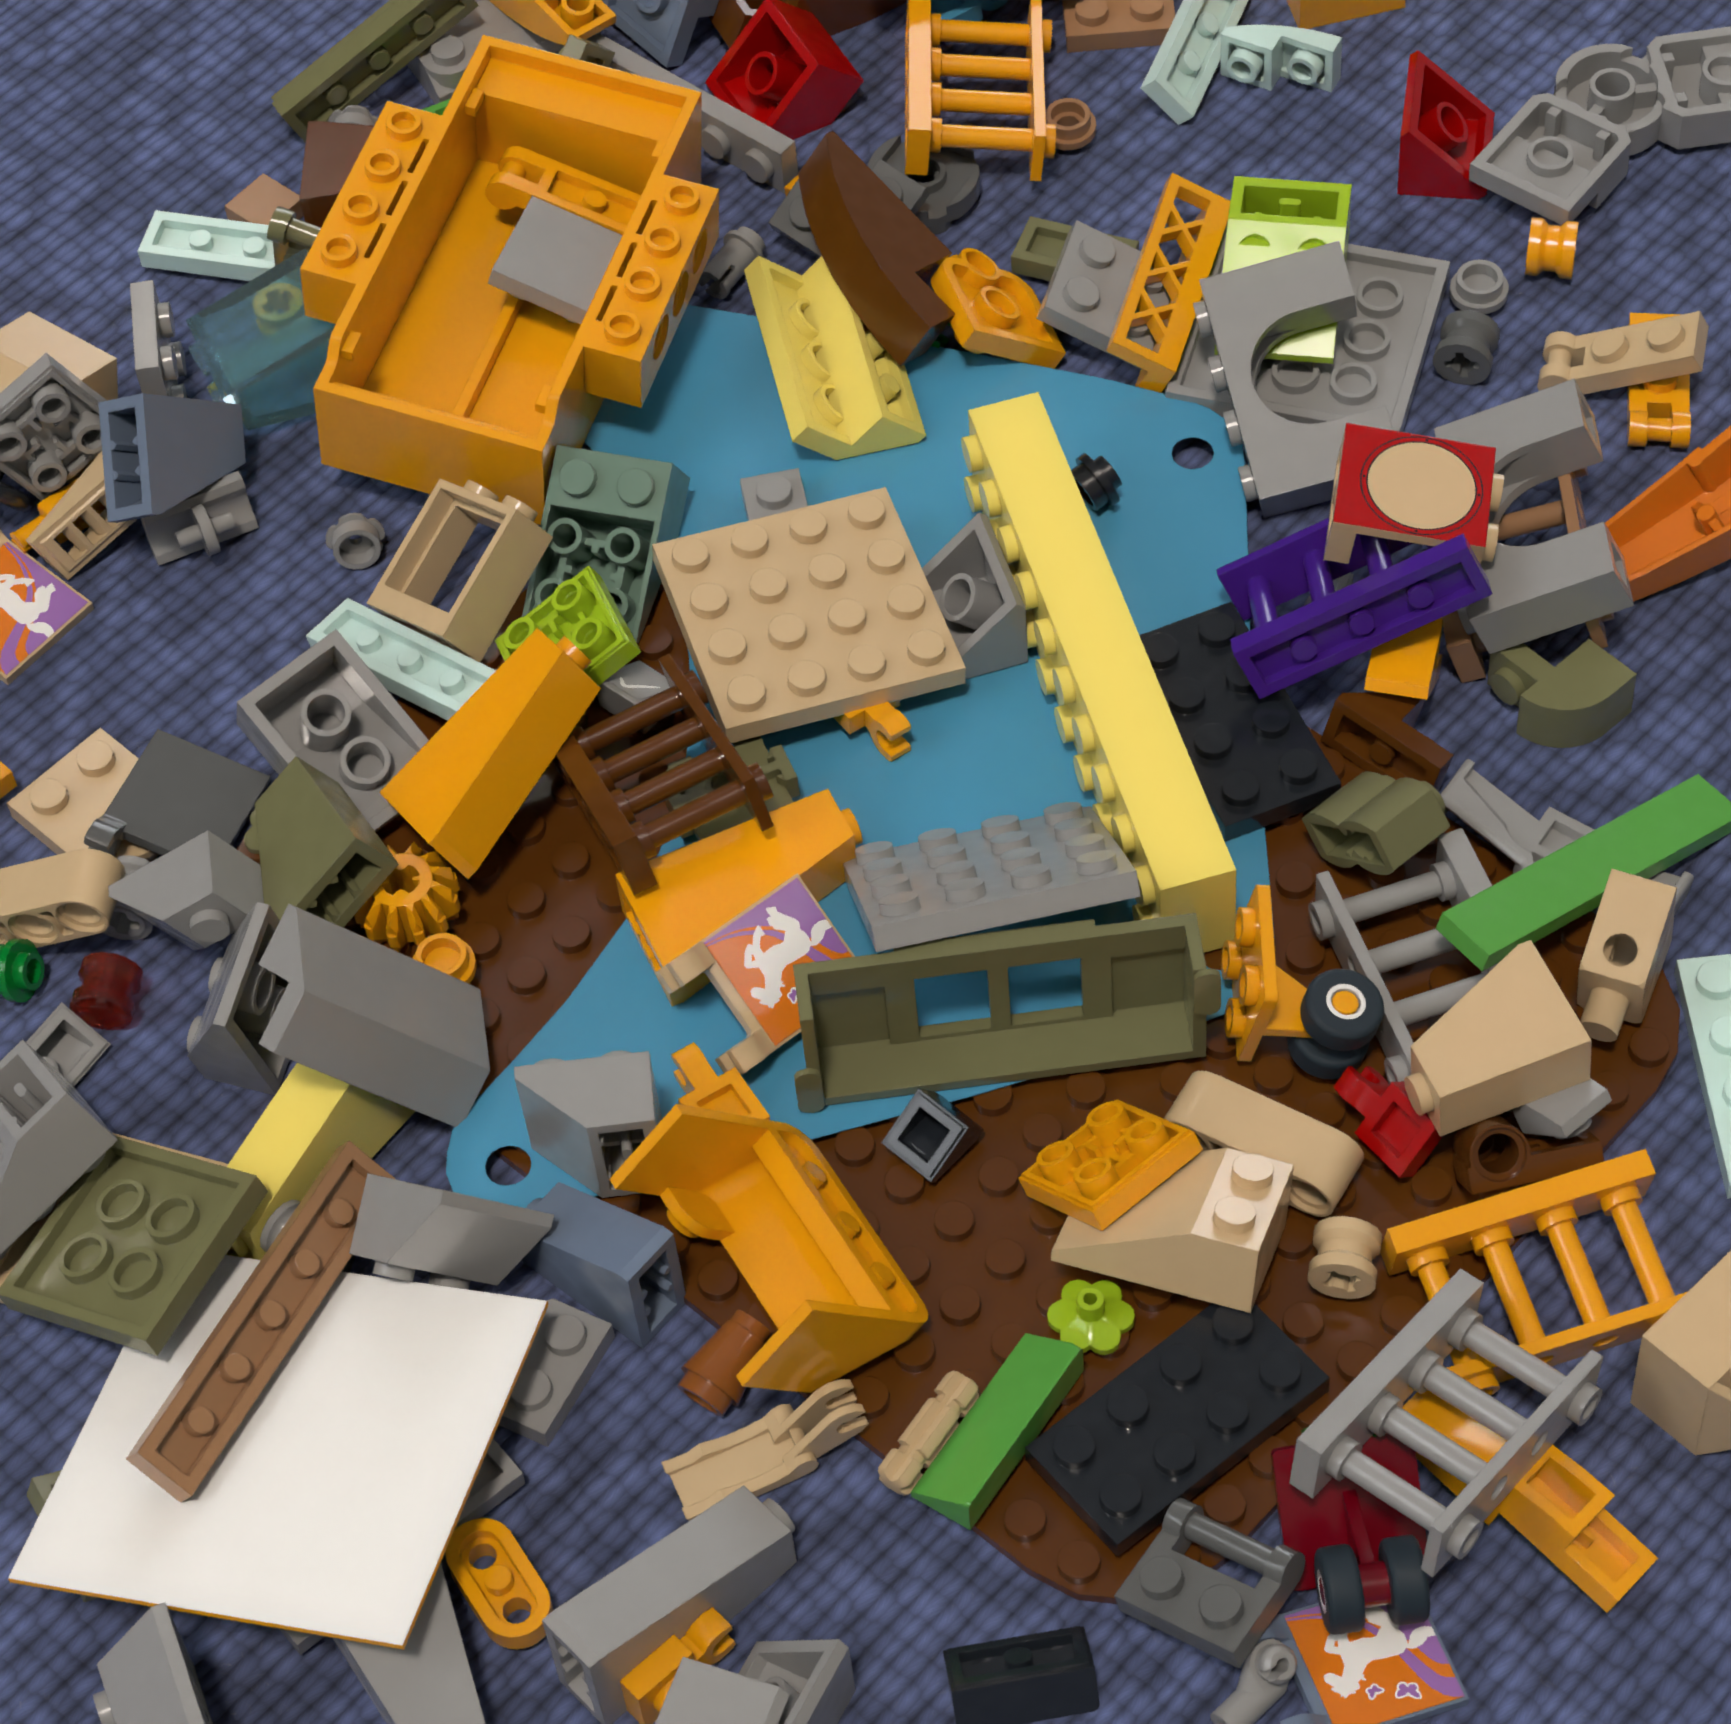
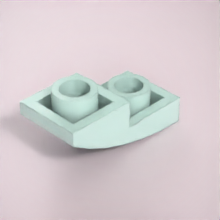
M1280 25L1225 27L1221 33L1220 75L1270 91L1281 76L1332 93L1341 78L1342 37L1305 28Z

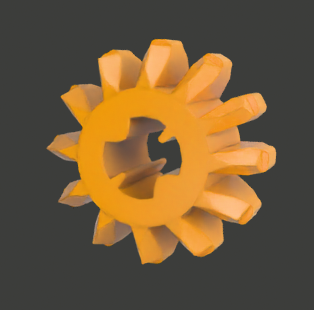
M415 842L410 845L405 853L399 854L387 845V849L399 865L354 915L356 923L360 924L361 928H365L366 935L370 940L379 944L388 941L389 946L397 952H400L407 942H414L418 946L429 935L447 933L449 929L447 921L459 918L460 903L458 891L460 886L456 873L452 872L451 867H446L444 858L436 850L423 855L422 849Z

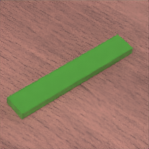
M1697 774L1444 911L1435 929L1481 971H1484L1499 963L1518 944L1529 940L1534 943L1599 907L1611 869L1649 879L1731 833V801Z

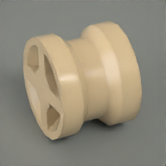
M1335 1216L1320 1220L1314 1227L1313 1246L1317 1250L1318 1255L1309 1262L1308 1282L1319 1292L1336 1298L1354 1299L1370 1295L1375 1290L1377 1281V1269L1372 1264V1260L1380 1254L1382 1234L1379 1229L1371 1223L1355 1217Z

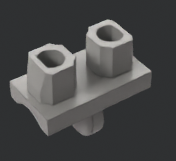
M238 471L225 475L161 515L141 518L152 553L159 566L205 549L209 557L221 552L220 542L259 528L247 496L243 478Z

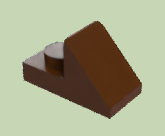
M1342 693L1335 700L1321 737L1322 742L1340 752L1365 771L1388 775L1395 780L1408 777L1418 781H1425L1431 784L1438 792L1454 756L1432 739L1414 729L1425 699L1387 693Z

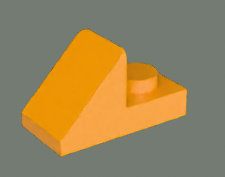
M1442 617L1372 648L1364 690L1427 700L1440 674L1442 654L1438 653L1443 626Z

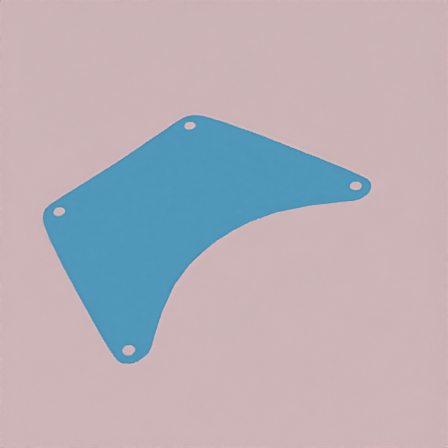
M688 305L642 408L604 398L585 439V443L593 451L673 463L690 478L678 538L748 521L741 494V478L799 468L808 506L886 487L921 568H923L975 515L982 513V510L972 512L964 487V477L972 475L966 466L961 446V438L970 435L968 410L1039 392L1070 469L1077 466L1076 458L1083 453L1089 455L1093 460L1101 455L1110 463L1122 482V485L1115 489L1120 502L1113 507L1105 504L1099 510L1094 511L1085 501L1084 503L1139 635L1231 602L1232 600L1217 576L1216 569L1248 555L1246 497L1237 468L1245 465L1243 445L1231 447L1223 417L1200 404L1165 398L1164 393L1129 384L966 351L931 346L926 353L905 364L926 436L919 443L835 460L792 442L757 316ZM1200 438L1212 446L1213 458L1202 468H1184L1173 460V447L1183 439ZM1249 618V619L1245 620L1244 623L1246 624V626L1248 627V629H1249V631H1250V618ZM1036 647L1028 649V662L965 679V684L900 700V706L895 709L899 710L911 724V730L902 735L911 745V751L892 762L888 761L878 751L865 726L849 735L833 717L760 736L768 752L769 748L782 745L797 774L800 796L792 798L793 802L828 788L840 811L846 808L852 811L863 838V843L855 846L856 848L878 841L892 842L893 847L918 842L920 834L940 828L955 829L956 834L981 829V822L1001 815H1016L1019 817V821L1044 816L1043 810L1045 808L1063 802H1079L1082 807H1092L1093 804H1097L1093 791L1083 792L1078 783L1073 763V756L1078 754L1074 743L1064 744L1059 735L1054 715V707L1059 706L1055 695L1045 696L1041 689L1035 664L1036 659H1040ZM688 650L689 670H693L701 682ZM710 703L705 705L716 721ZM700 741L687 748L686 757L691 756V758H694L706 752L707 749ZM1265 827L1225 841L1236 868V913L1239 907H1247L1256 884L1270 885ZM695 833L683 839L679 836L663 844L657 857L698 841ZM846 882L818 902L855 957L894 952L893 949L876 952ZM1135 898L951 937L1094 919L1095 926L1134 921L1132 906L1137 903ZM625 919L565 1003L507 1068L476 1099L467 1118L452 1130L447 1151L446 1175L453 1192L526 1208L530 1202L537 1198L543 1199L558 1182L593 1197L599 1196L532 1149L515 1082L514 1067L533 1065L538 1061L550 1058L567 1061L601 1057L612 1051H628L631 1053L649 1051L663 1119L675 1104H679L678 1099L686 1095L674 1076L673 1071L679 1068L672 1060L671 1054L694 1042L700 1048L717 1076H720L724 1072L715 1059L745 1039L747 1036L746 1031L712 982L708 983L686 1001L672 1007L627 919ZM1080 958L1008 967L1011 1014L1082 1005ZM987 970L914 979L919 1026L990 1017ZM1218 970L1221 976V1008L1214 1014L1206 1015V1021L1225 1014L1227 1001L1229 998H1233L1232 980H1224L1221 970ZM801 1032L777 1048L746 1073L740 1074L770 1115V1120L787 1123L803 1132L811 1140L900 1116L915 1095L910 1094L825 1105L822 1110L814 1113L800 1111L794 1075L799 1070L806 1069ZM1026 1080L934 1092H937L949 1102H953ZM501 1147H519L526 1151L530 1157L531 1168L529 1173L516 1184L500 1185L490 1180L486 1174L485 1165L488 1157Z

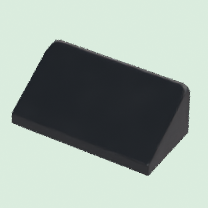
M1075 1626L943 1650L956 1724H1025L1093 1712L1099 1708L1095 1666L1084 1626Z

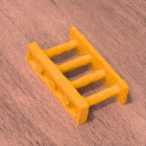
M908 0L905 27V174L928 175L929 153H940L941 147L1029 152L1030 181H1041L1044 158L1054 159L1056 145V124H1046L1043 53H1050L1052 19H1042V0H1030L1027 24L941 19V13H931V0ZM940 42L1026 46V58L941 54V48L936 47L940 46ZM940 76L1027 81V93L943 89L942 83L938 82H940ZM941 111L1028 116V128L942 124V118L932 117H940Z
M1646 1149L1388 1228L1380 1250L1389 1276L1407 1270L1410 1271L1412 1276H1419L1429 1301L1450 1280L1445 1268L1450 1262L1449 1257L1474 1250L1476 1256H1484L1519 1343L1518 1346L1550 1366L1583 1357L1591 1349L1599 1352L1642 1338V1335L1687 1293L1675 1295L1638 1207L1643 1202L1642 1197L1645 1196L1656 1175ZM1602 1210L1605 1216L1613 1217L1648 1301L1647 1305L1612 1316L1609 1313L1574 1227L1579 1222V1216ZM1538 1230L1541 1236L1549 1237L1584 1323L1583 1325L1548 1336L1544 1333L1510 1248V1245L1515 1241V1236ZM1454 1348L1450 1352L1454 1365L1447 1367V1369L1490 1396L1500 1389L1499 1383L1515 1378L1469 1348L1462 1352Z

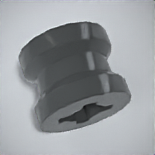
M1459 310L1449 314L1441 327V341L1435 348L1433 365L1443 378L1453 383L1462 385L1478 384L1486 380L1491 372L1493 365L1492 354L1498 347L1500 329L1494 320L1478 311Z

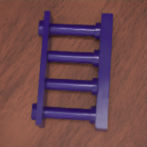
M1329 518L1216 569L1219 580L1243 621L1253 617L1255 628L1230 639L1234 657L1259 699L1492 595L1489 580L1464 533L1434 547L1427 546L1428 550L1393 565L1390 554L1414 543L1356 534L1349 564L1323 560ZM1367 565L1368 577L1335 591L1333 580ZM1310 591L1311 603L1278 617L1276 606Z

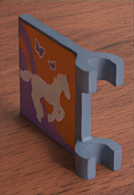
M1315 1603L1283 1614H1277L1256 1643L1258 1644L1267 1639L1281 1641L1294 1652L1297 1659V1669L1293 1678L1309 1713L1289 1717L1280 1721L1279 1724H1410L1467 1706L1469 1702L1467 1692L1430 1615L1425 1622L1396 1625L1391 1621L1386 1605L1365 1608V1625L1362 1630L1333 1635L1325 1627L1319 1603Z

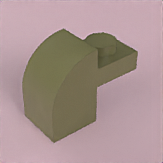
M1590 639L1555 667L1522 643L1490 654L1487 684L1492 687L1495 694L1503 702L1509 705H1516L1519 708L1516 730L1518 735L1542 746L1571 748L1595 741L1631 713L1637 674Z

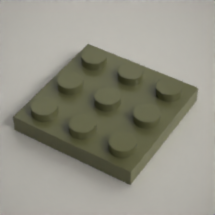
M115 1136L118 1140L106 1151L101 1163L92 1171L83 1174L63 1196L1 1285L0 1299L8 1309L158 1356L268 1190L257 1175Z

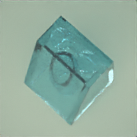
M306 249L301 250L186 320L196 341L188 347L189 351L204 375H212L214 382L207 385L209 394L213 401L241 404L243 424L248 431L316 413L313 387L324 367L330 335L336 324L305 316L300 267L308 254Z

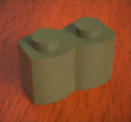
M1370 771L1360 773L1302 818L1313 843L1323 859L1343 868H1351L1358 864L1378 875L1391 874L1451 827L1444 814V800L1431 784L1408 777L1395 780L1388 775H1381Z

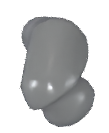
M1275 1639L1263 1640L1256 1644L1244 1661L1236 1690L1210 1715L1213 1724H1255L1286 1692L1289 1681L1297 1669V1659L1294 1652L1281 1641Z

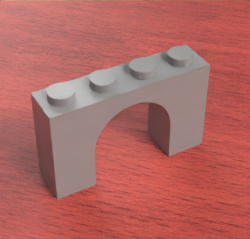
M1340 241L1199 280L1203 301L1193 303L1198 327L1202 338L1211 335L1214 337L1218 355L1208 357L1216 392L1228 389L1233 409L1222 412L1231 447L1241 444L1244 446L1248 465L1237 467L1246 501L1250 502L1258 499L1263 519L1332 499L1336 461L1346 423L1393 430L1386 405L1322 423L1306 424L1293 422L1275 414L1262 402L1255 390V379L1259 366L1266 354L1277 343L1299 332L1357 317L1355 294Z
M1575 379L1434 428L1436 438L1496 447L1494 473L1504 475V485L1498 512L1489 511L1488 523L1499 524L1506 509L1528 489L1545 481L1604 461L1594 414ZM1601 522L1530 546H1510L1497 542L1493 561H1481L1480 564L1489 580L1493 594L1457 611L1466 633L1469 635L1476 632L1489 654L1632 607L1634 603L1624 556L1605 522Z

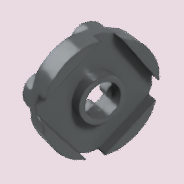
M901 135L887 140L877 148L868 163V167L871 170L880 158L905 174V142L901 143ZM941 147L940 153H929L928 175H933L934 180L927 183H919L927 189L929 196L916 213V216L933 234L946 232L951 227L952 221L967 213L979 197V165L974 160V151L972 149ZM905 174L906 176L910 177L911 179H921V180L924 179V178L927 176V175H909V174Z

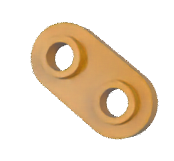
M478 1518L460 1525L453 1532L445 1551L446 1561L454 1582L488 1636L496 1644L508 1649H524L535 1645L546 1636L542 1620L553 1611L548 1589L511 1531L501 1522L489 1518ZM483 1556L496 1558L494 1564L486 1569L473 1567L475 1561ZM516 1610H527L530 1612L529 1617L521 1623L515 1624L507 1621L509 1615Z

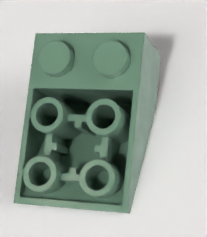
M557 445L540 525L553 538L530 576L522 617L551 596L562 582L572 579L590 565L602 577L636 643H639L661 585V579L653 562L652 544L679 537L690 478L673 463Z

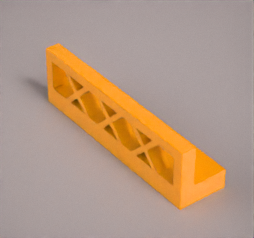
M1173 172L1165 182L1106 352L1142 368L1135 385L1136 387L1162 393L1177 371L1195 318L1193 303L1201 301L1202 298L1199 280L1209 277L1228 222L1230 200ZM1175 197L1201 209L1194 221L1184 223L1174 205ZM1176 239L1182 252L1178 263L1170 265L1159 243ZM1162 282L1170 297V302L1168 305L1155 308L1144 286ZM1146 324L1156 341L1153 350L1127 339L1129 328Z

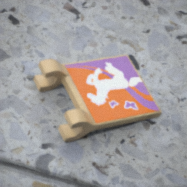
M0 530V680L9 685L92 612L94 607L90 600L29 554H24Z
M797 873L663 966L655 974L669 994L684 986L699 974L705 973L747 1033L745 1039L724 1052L715 1061L724 1073L735 1067L740 1074H744L801 1032L793 965L855 957V955Z

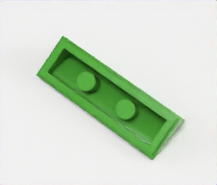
M1025 1333L912 1489L911 1497L971 1530L1024 1456L1025 1447L1036 1439L1083 1373V1349L1069 1342Z

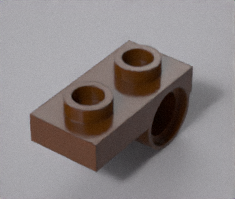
M1498 1114L1456 1130L1454 1136L1455 1154H1452L1456 1180L1472 1195L1479 1194L1481 1199L1517 1189L1522 1184L1546 1180L1604 1162L1601 1140L1587 1129L1568 1139H1556L1553 1136L1544 1135L1526 1139L1516 1127ZM1492 1134H1504L1505 1147L1501 1155L1493 1161L1480 1162L1478 1151L1483 1140Z

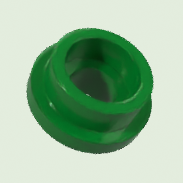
M14 938L6 944H0V995H3L10 1002H26L42 984L45 972L44 962L36 946L30 940Z

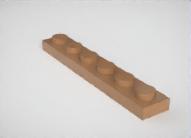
M347 1141L335 1150L126 1458L128 1462L179 1502L193 1496L351 1258L352 1254H349L367 1174L395 1179L351 1141Z

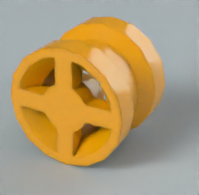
M1532 217L1525 275L1537 276L1542 271L1555 272L1559 278L1572 279L1579 222L1566 221L1561 226L1549 225L1544 218Z

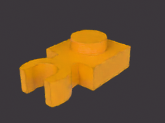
M711 1607L692 1623L681 1639H678L674 1634L620 1680L627 1711L640 1724H653L657 1720L682 1657L708 1665L717 1663L736 1645L735 1641L728 1635L732 1630V1625L714 1607Z

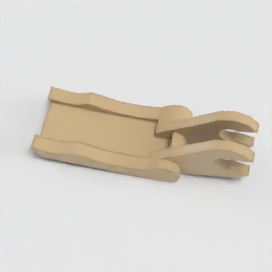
M839 1379L829 1382L814 1391L795 1411L790 1404L778 1405L771 1409L763 1418L726 1436L700 1443L687 1453L661 1462L665 1473L670 1475L683 1504L682 1510L686 1519L692 1520L743 1485L758 1497L813 1472L818 1467L817 1458L860 1433L869 1423L865 1416L856 1418L866 1411L862 1404L854 1403L857 1400L854 1392L844 1394L854 1388L851 1380Z

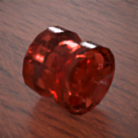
M97 952L85 956L78 972L82 985L76 988L72 994L69 1004L70 1010L89 1026L98 1029L118 1030L129 1026L135 1012L132 996L139 993L144 979L143 970L134 961L115 953Z

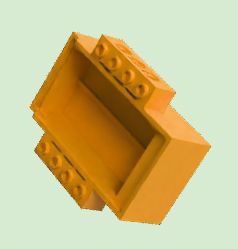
M483 35L442 115L387 101L300 267L305 316L336 324L330 335L324 367L313 387L321 464L431 494L440 478L464 487L467 480H471L499 497L498 502L502 503L505 496L508 495L525 503L538 513L533 522L541 525L557 445L581 449L604 398L642 408L719 237V189L701 184L702 92ZM510 146L524 147L641 195L581 324L570 322L561 315L529 301L515 298L508 292L488 284L492 268L524 212V209L517 206L506 210L497 208L488 201L485 195L486 188L493 174L499 172L498 163L503 153Z

